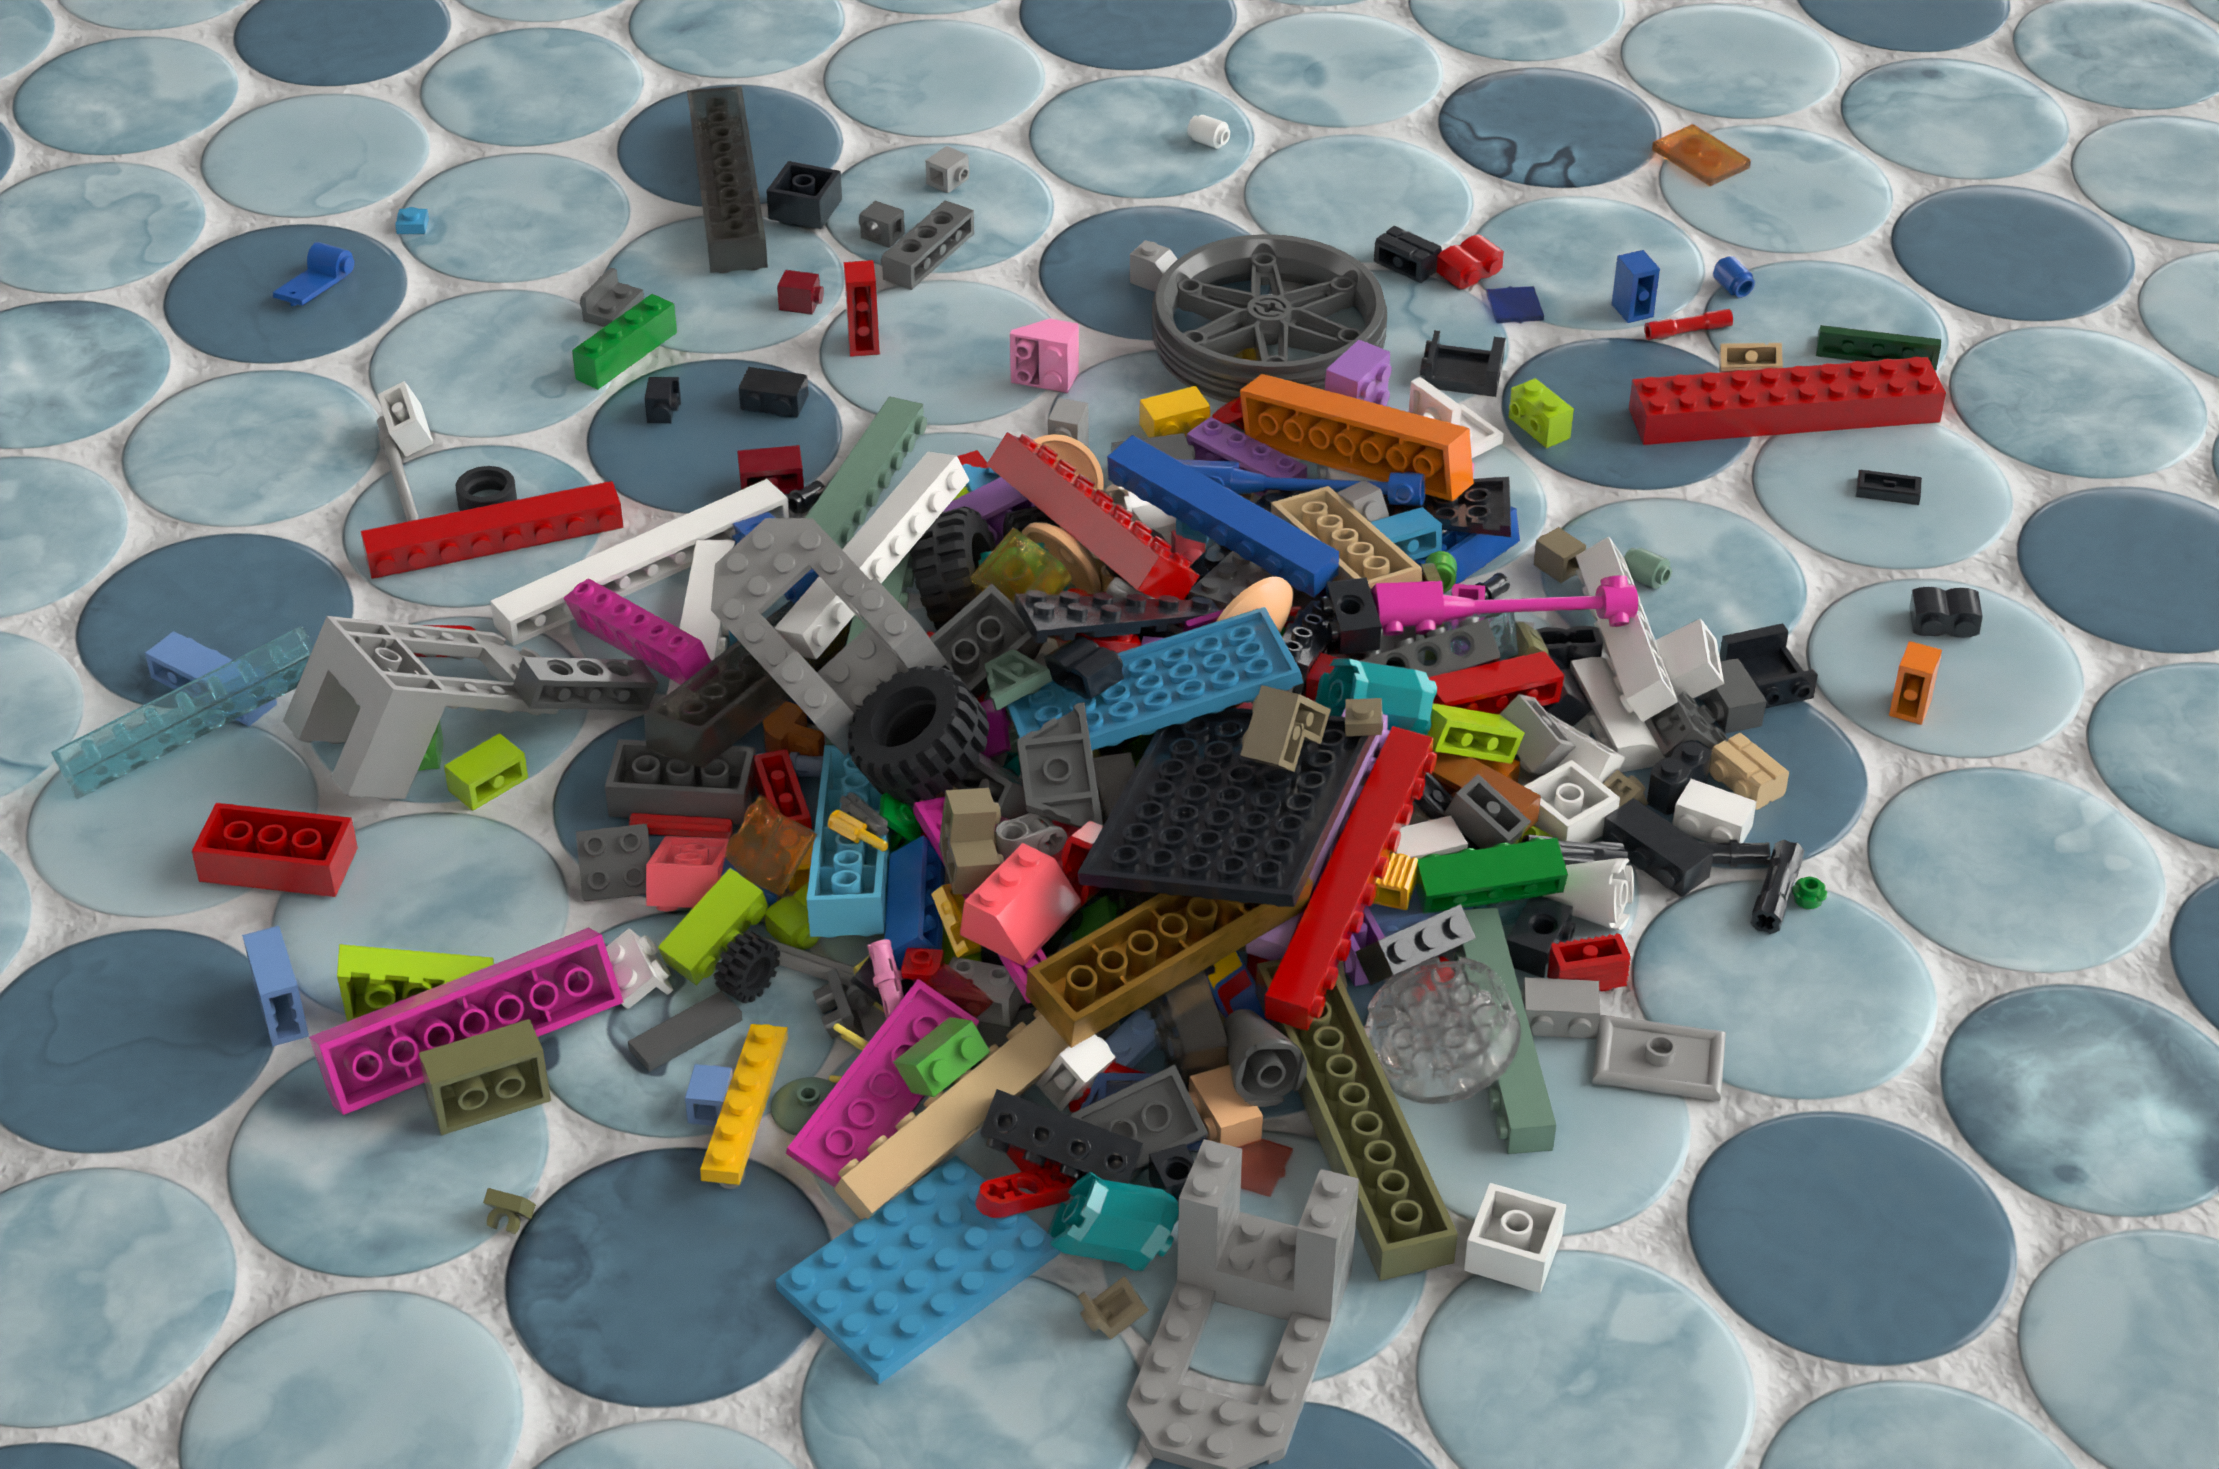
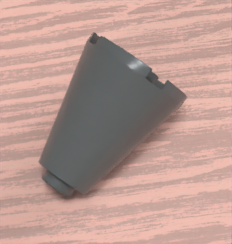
M1239 1009L1226 1018L1223 1024V1033L1232 1081L1236 1092L1245 1102L1259 1107L1273 1106L1285 1101L1283 1096L1292 1089L1296 1093L1307 1075V1061L1301 1049L1250 1009Z

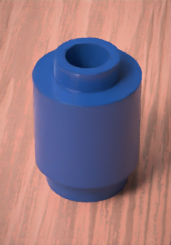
M1734 256L1722 258L1716 263L1713 277L1732 296L1736 295L1742 298L1753 290L1755 280L1752 273Z

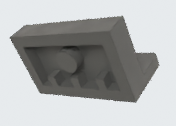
M609 268L580 298L583 321L602 327L607 326L644 299L643 289L619 283L617 269Z

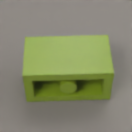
M500 733L444 765L448 791L472 811L528 779L525 753Z

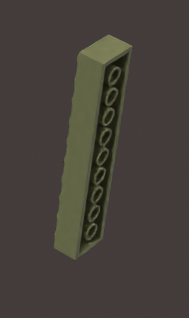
M1283 958L1257 964L1255 994L1264 1014L1265 994ZM1338 973L1334 988L1332 990L1327 989L1325 992V1006L1320 1018H1313L1308 1031L1267 1019V1021L1301 1049L1307 1061V1075L1302 1086L1297 1091L1332 1172L1359 1179L1356 1228L1379 1281L1453 1264L1455 1262L1458 1233Z

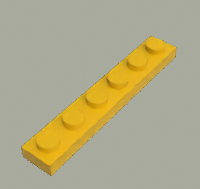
M769 1024L750 1025L700 1168L701 1181L740 1185L788 1040V1027L772 1026Z

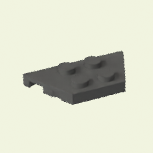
M1083 702L1073 706V711L1060 719L1053 718L1043 724L1042 728L1038 731H1031L1017 740L1026 811L1077 828L1083 827L1089 821L1103 826L1085 704Z

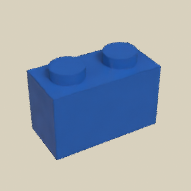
M1644 250L1617 256L1611 305L1627 323L1654 317L1660 268Z

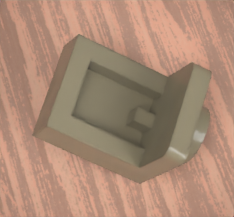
M1382 698L1346 699V736L1382 735Z
M1125 1276L1093 1300L1085 1292L1077 1296L1085 1308L1080 1314L1093 1332L1100 1329L1110 1339L1114 1338L1149 1311L1132 1283Z

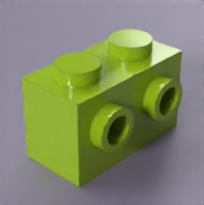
M1536 378L1511 388L1509 418L1545 448L1571 438L1574 408Z

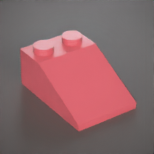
M665 836L646 864V906H656L657 910L665 912L675 911L678 907L693 909L721 878L728 841H735V839Z

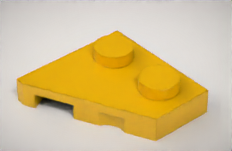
M951 884L942 885L931 895L956 956L961 958L981 952L980 944L960 935L964 897L962 894H953Z

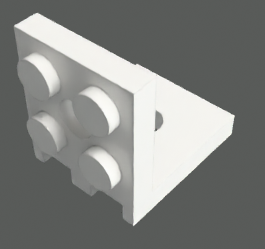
M1421 377L1411 381L1409 412L1469 428L1472 458L1503 443L1504 433L1463 404L1459 405Z

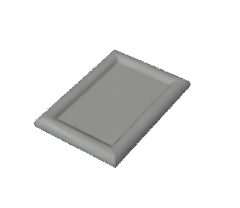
M1600 1015L1592 1083L1720 1101L1726 1032Z

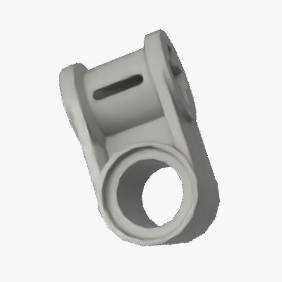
M1028 813L998 824L996 827L997 854L1003 855L1005 861L1024 843L1051 856L1058 853L1064 847L1067 841V834L1060 826H1055L1052 823V819Z

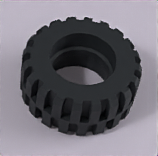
M965 506L942 512L910 549L912 572H914L916 579L915 585L919 590L922 606L925 607L927 616L930 621H933L937 631L991 585L980 573L978 560H981L980 553L999 550L994 542L995 538L992 532L988 529L987 522L981 519V514Z
M916 666L909 668V671L906 673L898 672L892 675L891 680L886 683L883 681L877 685V690L872 695L868 694L862 701V708L856 710L853 716L854 724L850 725L848 732L849 754L852 756V761L881 795L888 793L901 803L904 801L905 803L920 802V799L925 801L935 799L937 794L941 792L946 793V790L954 789L952 786L959 780L962 782L968 776L970 768H975L980 761L979 754L985 751L987 745L986 736L989 733L987 714L959 676H956L946 668L925 666L923 669ZM926 728L919 736L911 740L917 733Z

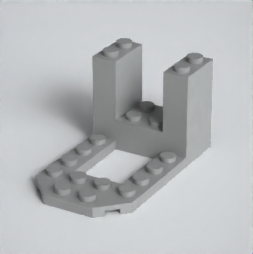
M765 518L715 563L711 611L844 756L849 752L848 732L850 725L854 724L853 716L857 709L862 708V701L868 694L872 695L877 690V685L883 681L885 683L892 679V675L898 672H908L909 668L918 666L924 669L925 666H937L942 668L947 663L919 623L875 577L870 580L813 518ZM811 569L819 575L867 627L818 672L761 615Z
M327 616L283 722L293 732V736L302 742L327 741L331 744L345 743L331 777L346 796L354 799L375 797L381 800H389L390 798H406L445 707L451 709L468 707L478 711L494 709L505 713L519 711L528 712L532 715H541V713L557 714L559 709H530L513 684L522 658L541 656L526 647H523L520 652L505 645L506 638L496 633ZM414 653H421L428 657L444 655L458 660H462L464 657L476 658L489 669V674L499 681L434 676Z
M1203 1139L1179 1197L1177 1282L1126 1404V1414L1133 1426L1138 1427L1145 1439V1446L1153 1458L1192 1469H1248L1264 1461L1271 1464L1285 1458L1352 1273L1359 1186L1358 1178L1320 1169L1298 1227L1240 1212L1242 1149ZM1215 1301L1288 1320L1257 1405L1182 1384Z

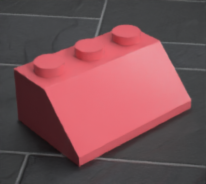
M1022 843L964 901L960 935L1024 966L1081 907V899L1055 858Z

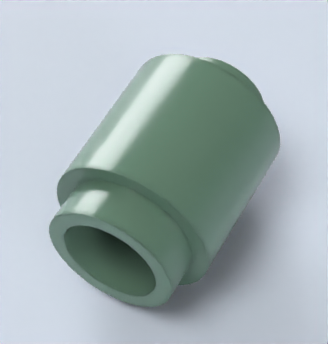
M1631 548L1624 556L1632 579L1654 589L1665 585L1669 581L1672 574L1669 559L1643 548Z

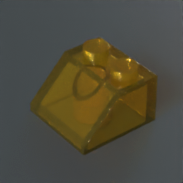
M1014 527L970 576V579L983 591L993 584L1013 605L1015 594H1026L1029 590H1039L1047 595H1059L1073 579L1060 560Z

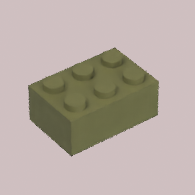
M530 1019L419 1053L428 1104L441 1136L551 1101L543 1049Z

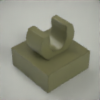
M491 1188L487 1189L483 1201L484 1204L493 1208L488 1214L487 1226L497 1229L499 1220L507 1216L509 1221L506 1231L512 1234H516L520 1228L519 1216L531 1219L536 1206L535 1203L522 1196Z

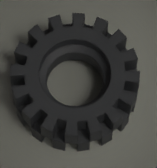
M745 931L743 936L741 934L735 936V943L730 941L726 945L728 950L727 952L722 951L719 957L723 959L721 962H717L715 967L719 971L714 973V979L717 980L715 982L716 987L742 1003L755 1001L756 995L758 997L764 994L763 988H769L772 984L769 982L770 978H775L777 974L774 968L780 965V960L777 959L780 957V951L777 950L778 947L752 931Z

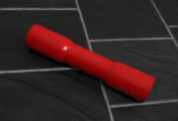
M1730 309L1706 312L1697 316L1648 322L1644 325V333L1647 340H1654L1685 332L1728 327L1733 325V314Z

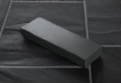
M719 991L629 1040V1051L650 1072L743 1020L742 1011L722 991Z

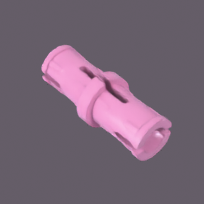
M885 939L873 942L871 945H867L874 968L875 977L873 978V983L879 989L885 1018H888L904 998L901 985L903 978L901 977V971L897 970L891 941Z

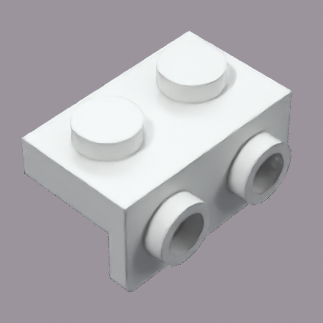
M628 928L606 946L624 1002L621 1004L624 1007L630 1009L655 987L659 988L666 995L673 991L667 979L671 974L667 967L656 958L655 954L658 952V949L648 936L643 935L640 937Z

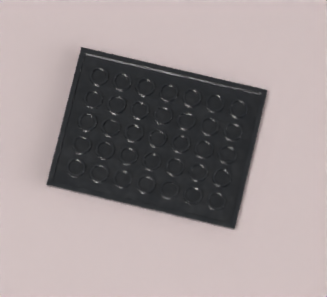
M1227 707L1218 713H1208L1192 718L1184 724H1173L1158 729L1077 873L1079 885L1124 889L1134 892L1162 893L1172 896L1181 895L1204 899L1238 901L1240 903L1267 904L1277 907H1295L1376 735L1346 736L1345 717L1329 716L1321 744L1304 740L1295 772L1257 763L1241 756L1243 749L1242 739L1249 728L1253 715L1252 709Z

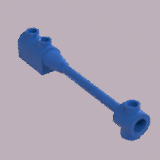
M1178 459V461L1238 495L1264 492L1266 490L1312 491L1329 486L1337 493L1361 482L1355 480L1266 477V475L1239 469V462ZM1391 472L1388 482L1367 481L1380 488L1383 495H1388L1390 505L1422 506L1424 503L1426 483L1423 473Z

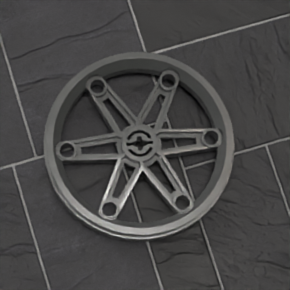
M1272 234L1245 235L1218 240L1198 247L1176 260L1166 270L1158 283L1152 301V337L1158 356L1165 368L1187 387L1196 386L1202 395L1226 403L1241 396L1240 390L1261 374L1325 390L1326 369L1355 342L1362 340L1383 349L1386 340L1387 306L1382 288L1373 273L1364 264L1346 252L1333 246L1301 237ZM1251 280V293L1220 287L1229 283ZM1281 281L1309 286L1284 292ZM1270 284L1272 295L1260 296V285ZM1353 306L1362 315L1365 327L1361 332L1355 328H1347L1326 319V317ZM1180 308L1183 311L1203 316L1212 320V322L1183 334L1177 329L1173 317L1176 310ZM1278 344V356H1269L1266 345ZM1254 347L1257 361L1235 358L1225 354ZM1288 347L1323 355L1288 361Z

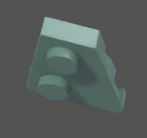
M1014 649L985 663L990 695L995 710H999L1025 695L1034 694L1042 686L1052 682L1048 668Z

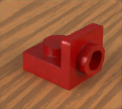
M907 948L901 968V977L903 979H919L929 987L938 986V984L931 983H939L938 978L934 980L933 976L935 978L939 976L941 980L942 973L945 972L944 950Z

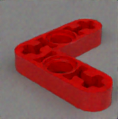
M1009 1148L1007 1156L1021 1172L983 1182L979 1188L975 1206L983 1215L991 1218H1003L1058 1204L1070 1199L1071 1195L1068 1192L1076 1183V1180L1058 1173L1059 1166L1045 1162L1044 1167L1031 1164L1022 1159L1024 1153ZM1018 1188L1027 1189L1033 1192L1034 1194L1025 1193L1023 1191H1020Z

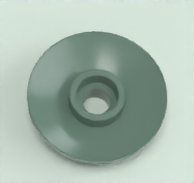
M818 1077L800 1078L785 1084L777 1091L772 1100L771 1112L775 1123L783 1131L797 1136L836 1084Z

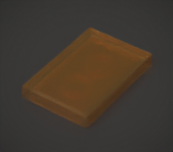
M1694 124L1654 141L1652 146L1654 152L1709 186L1749 169L1751 165V159Z

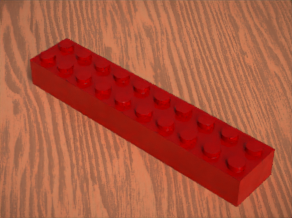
M1912 357L1908 359L1855 361L1841 364L1826 363L1814 366L1765 368L1747 371L1736 370L1734 372L1721 373L1707 372L1694 375L1679 374L1667 377L1632 379L1629 411L1642 444L1651 445L1938 423L1941 421L1946 391L1929 358Z

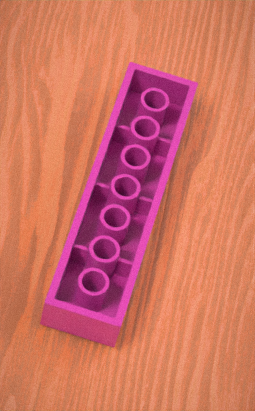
M588 927L312 1035L309 1039L332 1105L342 1115H345L424 1083L419 1058L420 1052L530 1019L536 1035L539 1037L624 1002L602 934Z

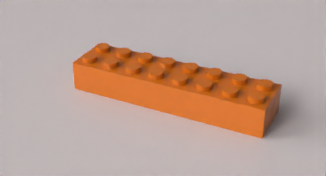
M1261 374L1240 390L1245 435L1287 456L1381 482H1388L1391 472L1423 473L1426 483L1425 494L1449 501L1455 500L1474 484L1470 429L1467 427Z

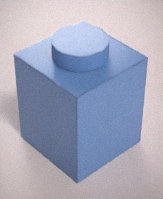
M694 1065L685 1095L689 1124L716 1125L733 1077L732 1068L716 1065Z

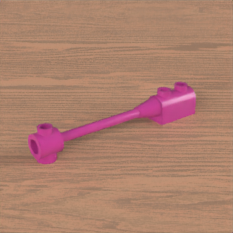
M1623 575L1609 576L1601 579V585L1597 587L1595 596L1473 600L1471 598L1443 595L1442 581L1376 583L1370 589L1382 625L1383 635L1385 636L1400 635L1403 633V627L1415 626L1416 634L1425 635L1435 630L1436 625H1442L1444 622L1473 616L1474 614L1596 609L1597 616L1600 619H1608L1610 627H1621L1628 625L1629 618H1634L1638 611L1636 587L1633 584H1628L1627 576Z

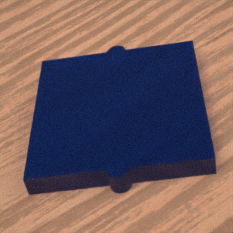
M1508 286L1507 288L1487 289L1486 295L1496 323L1517 322L1521 324L1526 321L1544 320V313L1534 286Z

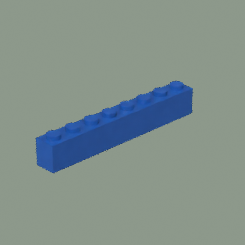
M1131 435L1107 456L1108 480L1112 481L1113 484L1126 489L1140 500L1147 501L1165 514L1187 524L1191 529L1208 536L1217 544L1223 545L1239 554L1243 559L1262 567L1269 574L1283 578L1297 590L1315 597L1326 587L1327 582H1331L1339 575L1338 550L1134 435Z

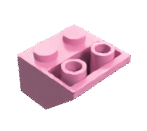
M1049 318L1011 330V383L1068 393L1079 373V324Z

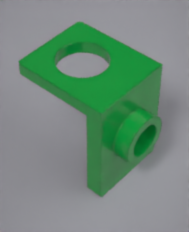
M885 793L880 799L879 815L888 821V827L896 831L891 835V854L921 837V826L913 814L914 810L909 805L903 804L888 793ZM905 837L904 843L898 847L901 838Z

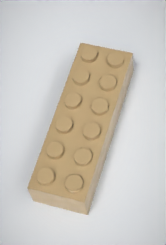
M1329 486L1271 502L1272 514L1339 551V575L1331 582L1367 577L1370 589L1376 583L1422 582V568Z

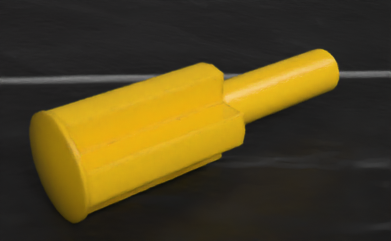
M835 810L829 816L828 827L834 832L854 843H859L862 840L882 852L888 849V842L866 831L867 825L841 810Z

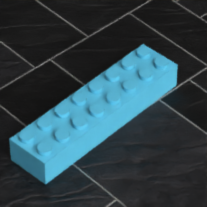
M835 745L824 746L807 892L810 937L822 936L833 938L845 935L868 937L874 934H884L892 829L887 826L889 829L888 834L880 837L889 844L888 849L884 852L862 840L859 843H854L829 829V816L835 810H841L842 803L840 798L842 795L847 796L850 792L855 793L878 814L882 796L857 768L849 752L844 756Z

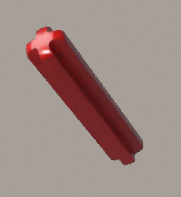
M632 813L629 819V826L647 824L649 835L729 839L733 832V823L729 818Z

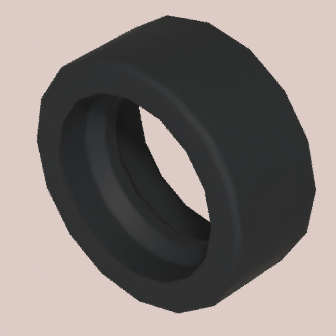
M481 466L473 468L462 474L455 484L460 511L517 500L515 479L508 470L501 467ZM482 490L500 491L492 496H473V494Z

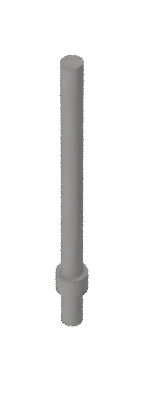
M380 416L377 419L379 428L378 439L380 446L386 451L406 521L418 520L419 516L397 444L389 434L384 416Z

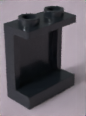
M1434 330L1432 341H1426L1420 375L1425 376V380L1438 390L1496 397L1504 363L1506 338L1494 336L1492 348L1489 351L1441 345L1440 331Z
M1783 623L1722 636L1719 655L1720 662L1739 659L1766 699L1765 709L1814 698L1818 674L1814 669L1803 671L1788 650L1786 645L1789 631Z

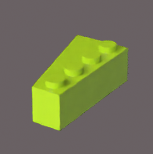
M339 944L337 979L346 1020L348 1022L494 965V958Z

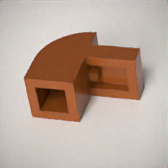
M776 698L763 716L766 753L787 749L789 755L791 752H799L800 755L823 756L825 746L824 733L808 728L807 715L797 704Z

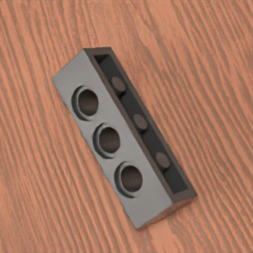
M946 200L943 201L905 236L901 237L889 250L883 253L881 258L883 280L911 290L915 288L974 235V210Z
M1478 616L1459 622V628L1446 631L1445 627L1426 633V639L1414 642L1413 638L1401 640L1395 643V649L1382 653L1381 648L1380 650L1368 651L1361 655L1362 660L1359 661L1386 665L1391 661H1398L1404 668L1426 672L1427 676L1431 677L1498 662L1501 656L1488 618L1479 621ZM1455 640H1463L1467 643L1469 652L1458 656L1451 651L1450 644ZM1424 650L1431 651L1435 654L1437 662L1432 666H1424L1419 662L1418 654Z
M523 657L513 686L530 709L648 710L658 681L642 660Z

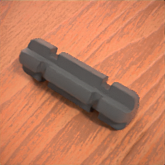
M850 792L847 796L842 795L840 798L842 811L867 825L866 831L880 838L882 835L888 834V821L853 792Z

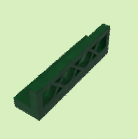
M1820 325L1817 336L1816 356L1862 362L1928 357L1934 370H1936L1941 349V339Z

